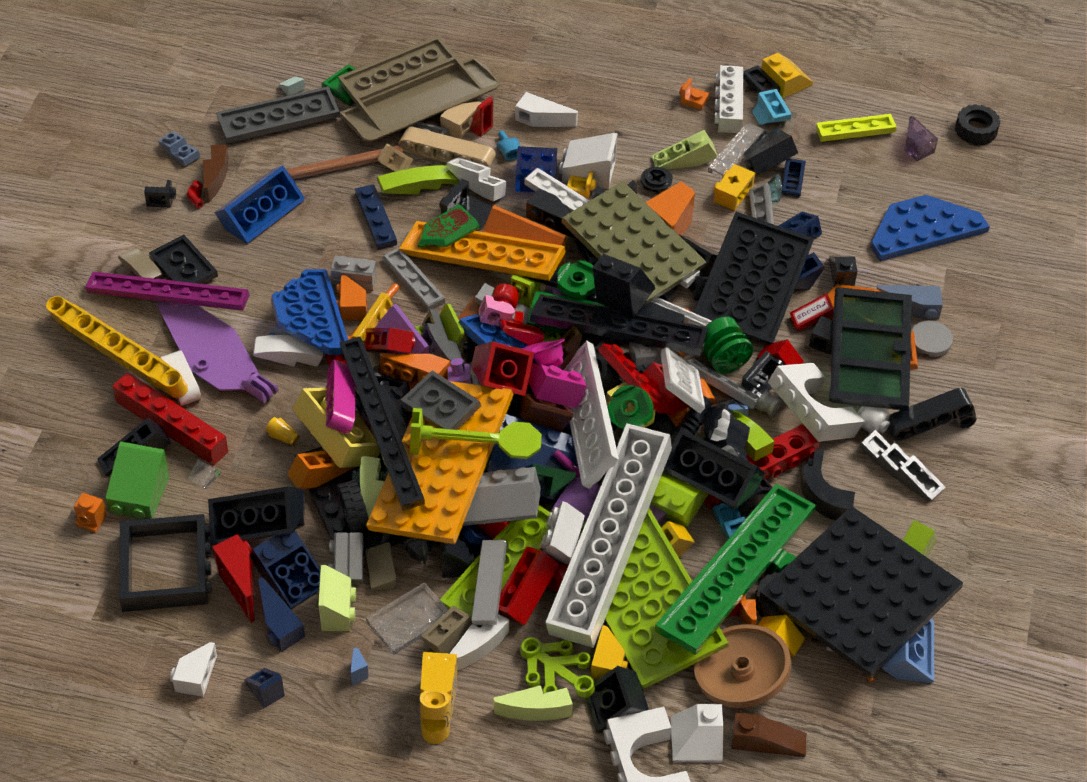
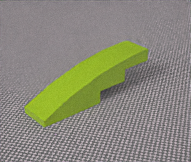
M447 165L410 168L381 175L376 179L382 193L419 195L421 189L439 190L441 184L457 185L460 181L449 170Z

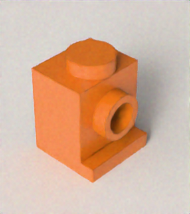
M82 493L74 505L77 517L75 525L96 533L107 517L103 499Z

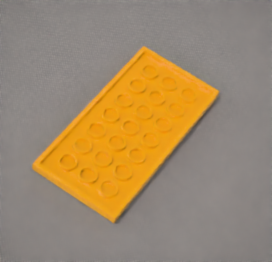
M450 381L478 399L481 403V407L457 430L499 433L513 398L512 389H493L482 385ZM411 418L402 443L424 496L425 504L402 511L388 474L366 526L370 531L455 544L495 443L432 438V440L422 439L419 455L410 454ZM423 419V425L433 426Z

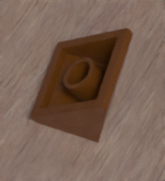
M529 393L520 397V419L562 432L573 418L574 413L567 406L536 399L535 395Z

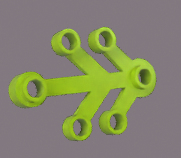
M530 637L522 642L520 653L527 660L528 673L525 678L529 687H537L541 683L540 675L537 672L538 660L545 665V687L543 688V694L548 691L558 690L555 685V673L574 686L576 694L580 697L587 698L593 694L595 687L591 677L587 675L578 677L564 667L577 665L581 669L588 668L591 665L588 653L581 652L578 655H571L573 653V644L568 640L542 644L537 638ZM560 652L562 656L550 657L546 653ZM582 659H587L585 662H580ZM531 678H537L535 681H530Z

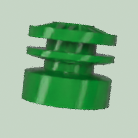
M721 317L705 326L708 329L702 352L717 373L729 374L743 367L749 361L754 348L733 318Z

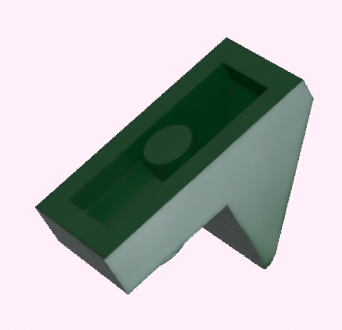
M537 464L526 466V468H536L539 482H545L546 480L544 498L551 496L576 478V473Z

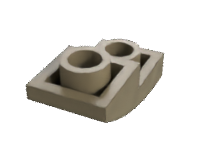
M136 247L118 256V259L130 274L134 272L137 277L159 279L163 274L151 259Z

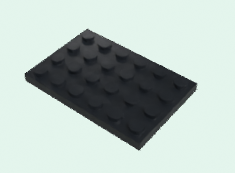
M736 211L694 313L711 321L721 317H731L736 321L747 338L766 345L773 344L814 238Z

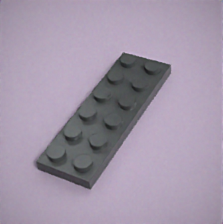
M329 86L219 111L216 112L226 143H232L340 117V111Z

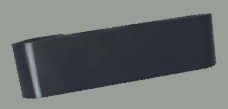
M956 388L909 406L908 411L899 410L890 414L888 419L890 425L888 428L895 441H902L954 420L959 428H969L975 424L977 418L975 408L965 388Z

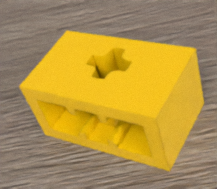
M734 164L730 170L725 171L722 180L715 184L713 188V193H715L714 202L735 211L748 195L749 189L753 188L755 173Z

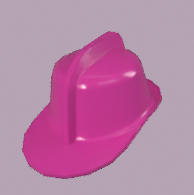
M565 339L535 343L522 349L534 352L533 359L537 364L548 367L550 365L559 366L563 363L562 357L564 352L561 342Z

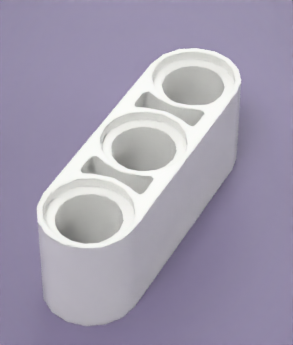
M182 350L160 357V359L179 371L188 385L186 395L177 398L179 405L183 406L201 400L199 387Z

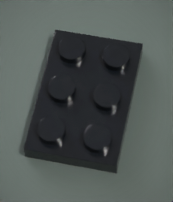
M185 235L149 252V258L171 281L205 284L218 277L217 270Z

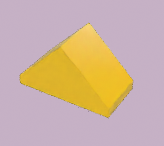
M787 615L763 617L758 626L768 628L777 633L786 643L792 658L795 657L805 641L804 636Z

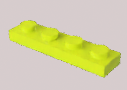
M891 114L816 123V131L821 142L895 133L897 128Z

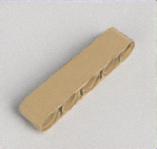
M408 127L398 144L402 146L403 151L406 153L445 163L460 157L490 168L496 156L494 149L489 146L416 127Z

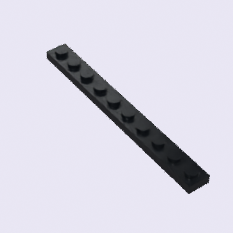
M361 336L339 342L402 511L424 505V496Z

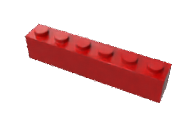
M127 372L112 385L115 400L118 404L142 420L150 418L164 428L168 437L212 466L229 452L227 439L224 434Z

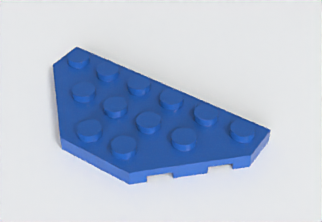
M923 195L890 204L872 240L871 248L879 261L986 233L989 231L990 226L980 212L929 195Z
M306 269L298 279H292L284 285L282 291H276L272 294L271 304L277 327L328 355H341L342 351L339 342L348 340L327 269Z

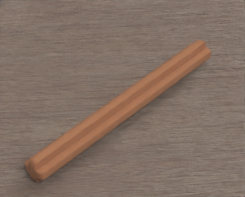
M401 145L393 146L395 149L403 153ZM382 149L289 168L287 172L293 180L375 163L378 162L377 160Z

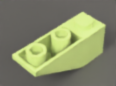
M705 130L651 155L655 167H661L666 170L700 166L718 157L714 144Z

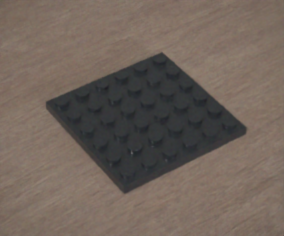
M851 506L760 590V597L871 678L963 587V582Z

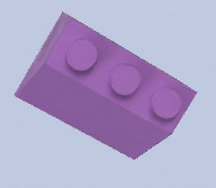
M397 304L392 305L375 328L390 327L413 331V337L415 338L414 348L411 350V353L400 354H429V346L399 306Z

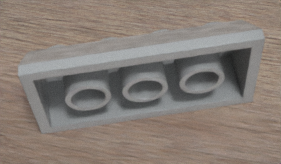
M523 467L483 472L462 526L537 518L541 487L536 468Z

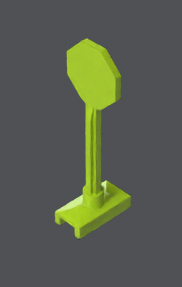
M413 408L410 454L419 455L422 439L432 440V438L497 443L509 457L528 459L541 450L542 434L530 423L512 422L500 430V433L433 428V426L423 425L422 409Z

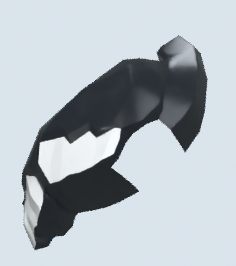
M732 399L715 402L703 417L705 441L747 461L746 456L748 453L744 447L749 437L750 427L740 420L734 419L733 414L728 410V406L731 404L739 405L745 409L744 406Z

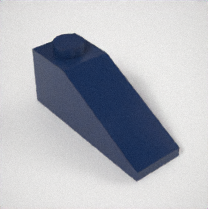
M261 577L258 581L267 628L266 638L273 647L276 645L283 652L305 637L304 624Z

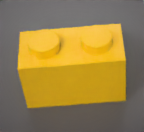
M779 53L762 60L761 69L780 86L779 94L782 98L810 87L814 83L790 59Z

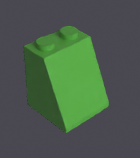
M120 442L105 498L109 512L116 515L134 516L138 519H152L170 478L163 449Z

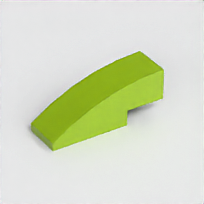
M730 411L734 419L740 420L750 427L749 437L744 449L753 461L773 452L774 440L759 425L737 411Z

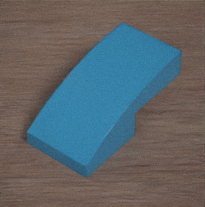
M726 502L715 505L712 508L714 516L728 540L745 521V517H741L739 510L730 508Z

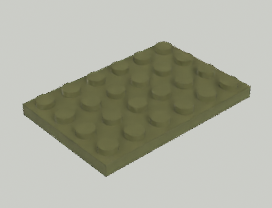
M624 181L562 218V223L598 259L604 253L640 267L655 285V290L644 303L645 306L706 265V261Z

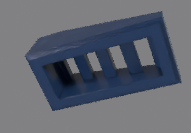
M792 158L785 161L781 194L801 196L806 161ZM788 170H794V171H800V172L797 173V172H791V171H788ZM788 175H790V176H796V177H799V179H798V178L787 177V176H788ZM787 181L797 182L798 184L787 183ZM786 186L797 188V190L787 189Z

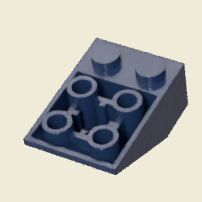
M296 531L291 534L273 536L252 549L250 557L255 567L290 609L320 590L321 569Z

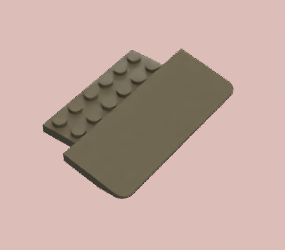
M437 36L338 76L339 83L356 104V106L340 112V118L362 140L368 142L375 141L444 112L447 109L496 90L500 86V82L492 71L477 58L472 57L461 62L440 36Z

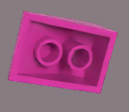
M532 363L528 382L536 399L577 409L587 387L582 375L573 370L570 372L561 370L553 365L548 367Z

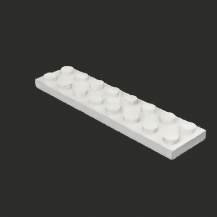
M586 341L577 350L564 371L570 372L573 370L580 373L587 385L577 409L568 408L574 413L573 418L570 420L581 482L584 487L590 489L617 463L619 458L594 345Z

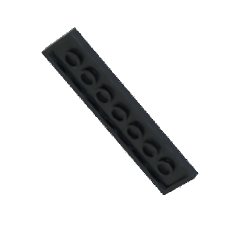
M540 294L530 316V322L541 326L549 325L561 330H570L575 325L581 334H593L602 338L618 339L625 343H638L646 347L653 346L663 349L668 347L672 351L683 352L690 356H700L708 327L638 313L632 317L612 308Z

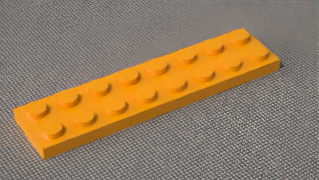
M421 221L415 222L399 248L407 256L550 281L566 253L565 246L480 231H473L446 248L438 247L437 245L418 247L417 244L423 226L427 223Z

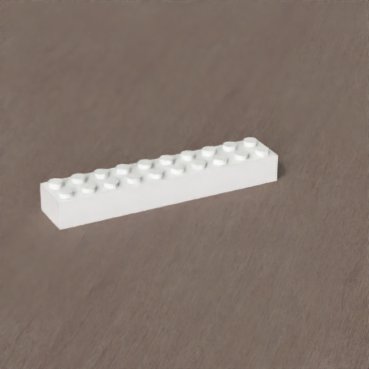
M626 423L616 448L619 460L607 471L545 622L549 635L592 648L595 646L672 449L670 434Z

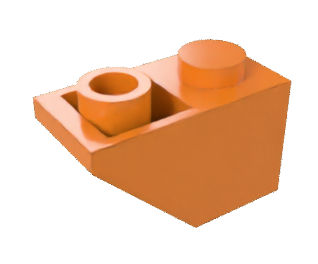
M341 275V284H337V296H340V299H337L336 302L341 312L342 321L363 320L367 315L366 290L346 275Z

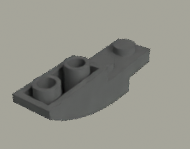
M430 309L422 323L424 330L421 334L429 346V354L450 360V362L453 359L461 358V352L456 341L448 340L438 310Z

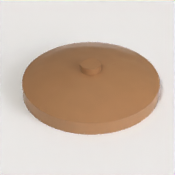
M750 624L735 625L721 630L729 643V647L694 664L695 678L702 693L711 701L730 708H747L770 700L783 689L791 673L790 653L784 640L768 628Z

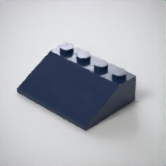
M508 414L505 415L500 430L512 422L530 423L542 434L541 450L528 459L511 458L499 447V444L495 443L486 464V472L526 468V466L531 464L567 471L552 456L554 451L559 449L579 468L572 435ZM546 480L545 482H539L541 487L540 499L556 503L567 484L551 496L544 498Z

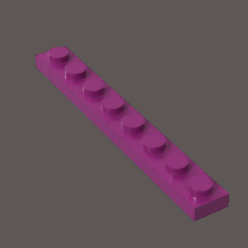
M92 272L85 286L87 293L239 311L244 310L250 296L248 289L102 272Z

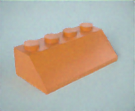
M495 205L492 207L483 232L565 246L566 251V235ZM565 254L562 260L560 261L558 267H561L565 264Z

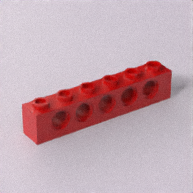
M801 424L773 438L774 446L772 453L756 461H753L748 454L746 458L748 462L762 469L765 472L764 478L768 480L778 477L788 469L796 468L800 463L807 459L809 460V457H814L815 449L820 448L821 441L818 442L805 425ZM708 494L703 503L710 510L713 506L725 502Z

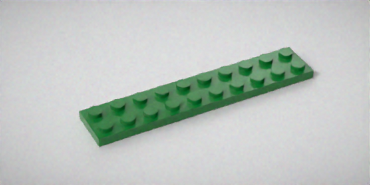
M776 483L655 624L654 631L696 655L814 512L816 505Z

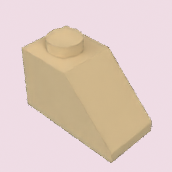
M481 102L463 103L442 112L440 116L441 127L447 128L448 134L461 139L470 130L476 108Z

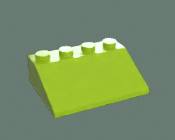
M663 471L650 504L666 512V518L688 527L708 496V493Z

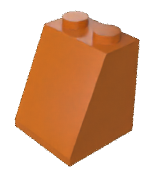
M681 181L645 203L678 235H683L692 222L695 192Z

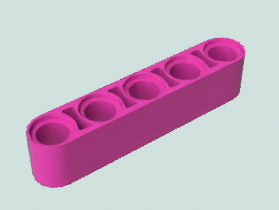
M333 359L327 372L326 427L348 435L355 420V385L347 364Z

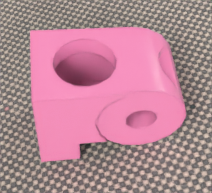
M485 295L479 307L480 322L500 326V319L510 321L515 310L509 303L494 301L492 296Z

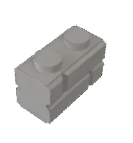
M335 256L331 267L332 286L341 284V275H346L363 289L373 291L377 279L376 261Z
M334 533V540H330L329 545L330 554H334V563H329V567L350 577L351 583H363V533Z

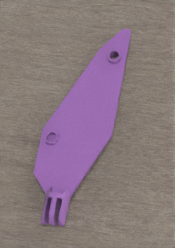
M157 301L158 309L179 351L182 350L194 374L219 391L245 390L264 404L273 397V394L275 395L279 391L278 386L258 373L235 329L200 306Z

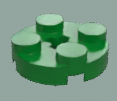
M577 261V263L573 264L568 262L562 265L557 275L558 290L567 296L586 300L588 296L595 293L593 265L586 261ZM579 277L582 278V281H575V280H574V278H575V279H578Z
M625 385L618 388L612 394V399L607 407L609 418L623 431L626 423L643 427L653 418L652 399L642 388L635 387L634 385ZM629 403L635 405L634 411L631 413L625 412Z

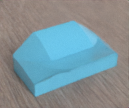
M777 89L760 92L758 102L752 110L759 125L791 120L792 115Z

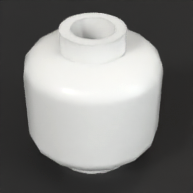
M861 406L857 412L865 421L861 427L870 434L875 430L878 433H884L890 425L888 421L889 412L884 408Z

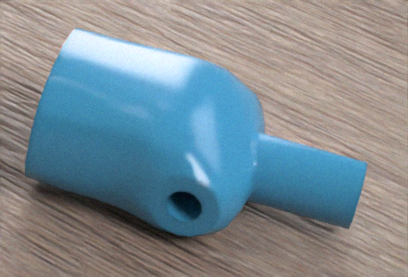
M505 131L498 133L501 141L496 144L497 150L506 161L517 160L524 155V151L517 138H508Z

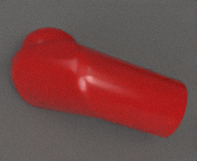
M193 181L186 196L197 209H200L204 206V201L200 198L203 184L200 181Z

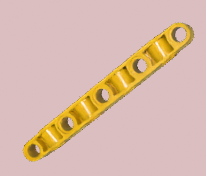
M54 296L47 301L46 308L58 324L155 388L164 391L173 398H181L188 392V385L180 372L164 360L63 297Z

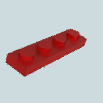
M603 343L598 351L628 385H634L645 390L652 399L653 410L662 411L667 404L661 399V393L648 384L649 380L635 369L636 365L631 360L625 358L623 350L619 346Z

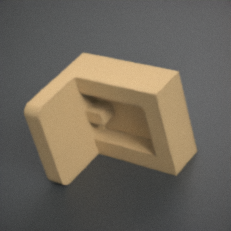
M386 144L384 149L381 150L377 161L396 172L408 169L413 159Z

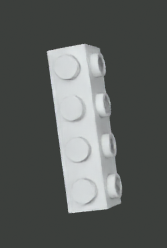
M720 65V72L716 73L715 85L719 86L715 87V98H718L715 99V111L718 112H715L714 124H718V132L741 134L743 123V67Z

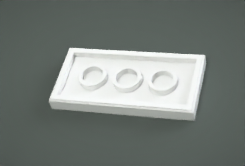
M665 347L661 350L665 387L698 413H701L705 409L699 371L674 351Z

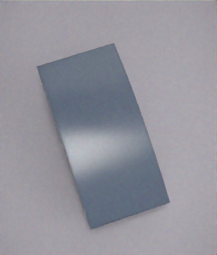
M174 131L158 140L159 145L172 158L184 166L201 157L199 150L188 145L185 137Z

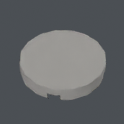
M922 321L911 330L914 331L916 351L919 354L939 357L948 353L952 346L953 335L944 324L937 321Z

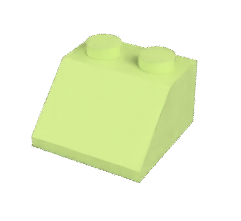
M321 565L319 590L321 630L350 631L351 622H355V607H351L352 602H356V587H352L350 577L327 565Z

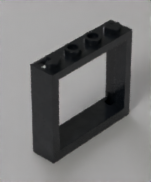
M204 514L120 521L119 601L122 612L208 604V594L212 593V583L208 581V575H212L211 561H207V556H211V544L207 542V537H210L209 523L205 522ZM197 532L198 586L132 592L133 537Z

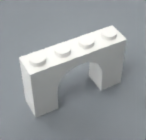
M814 363L777 366L768 383L818 442L854 438L865 421L853 407L830 408L818 403L809 395L816 393L826 378Z
M665 707L607 719V729L603 733L606 744H610L612 748L610 755L613 766H618L620 772L617 773L618 782H690L687 771L662 777H650L639 772L631 761L632 754L640 747L670 740L671 725Z

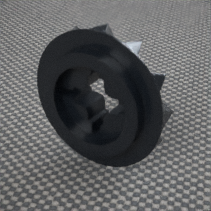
M650 167L641 174V183H643L644 188H649L650 192L657 190L659 193L661 189L666 191L672 185L673 177L664 168Z

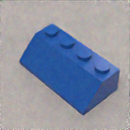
M282 165L272 169L214 213L227 231L244 243H248L305 200V197Z

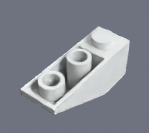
M526 92L515 106V120L532 127H576L578 111Z

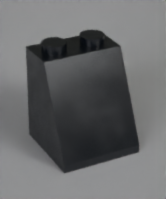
M604 253L592 267L597 303L634 317L655 290V285L640 267Z

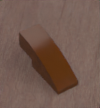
M227 144L211 145V159L203 160V182L206 202H210L216 196L226 178L229 162Z

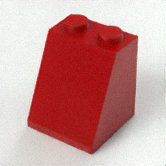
M493 341L475 346L471 369L482 386L501 390L503 388L512 389L513 394L525 396L534 352Z

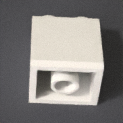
M617 133L571 140L568 149L565 148L563 152V160L565 161L561 162L559 167V174H562V182L568 183L570 175L588 178L589 172L593 171L594 179L597 180L596 187L599 186L602 189L609 190L616 162Z

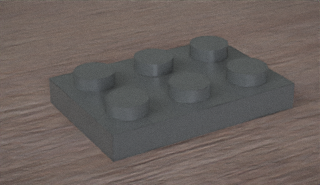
M433 370L401 399L403 406L412 412L413 408L422 409L423 419L440 429L457 430L481 407L478 399Z

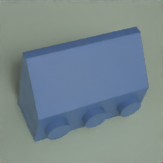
M930 619L882 666V669L895 679L925 683L934 682V620Z

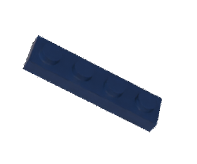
M375 185L355 188V195L377 249L396 246L397 238Z

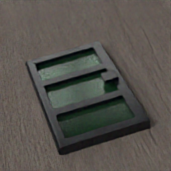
M841 287L835 288L829 402L908 411L910 397L912 295Z

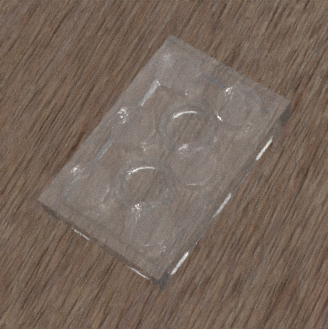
M424 582L366 617V622L389 651L395 655L421 639V635L444 615L448 609Z

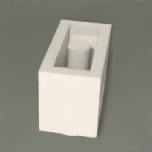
M209 642L179 659L177 667L172 669L170 681L174 684L175 692L204 697L217 658L215 643Z

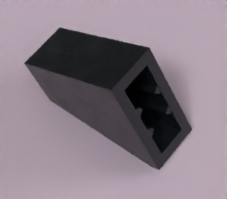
M778 128L773 129L743 153L746 159L744 160V165L747 170L758 175L798 154L792 136Z

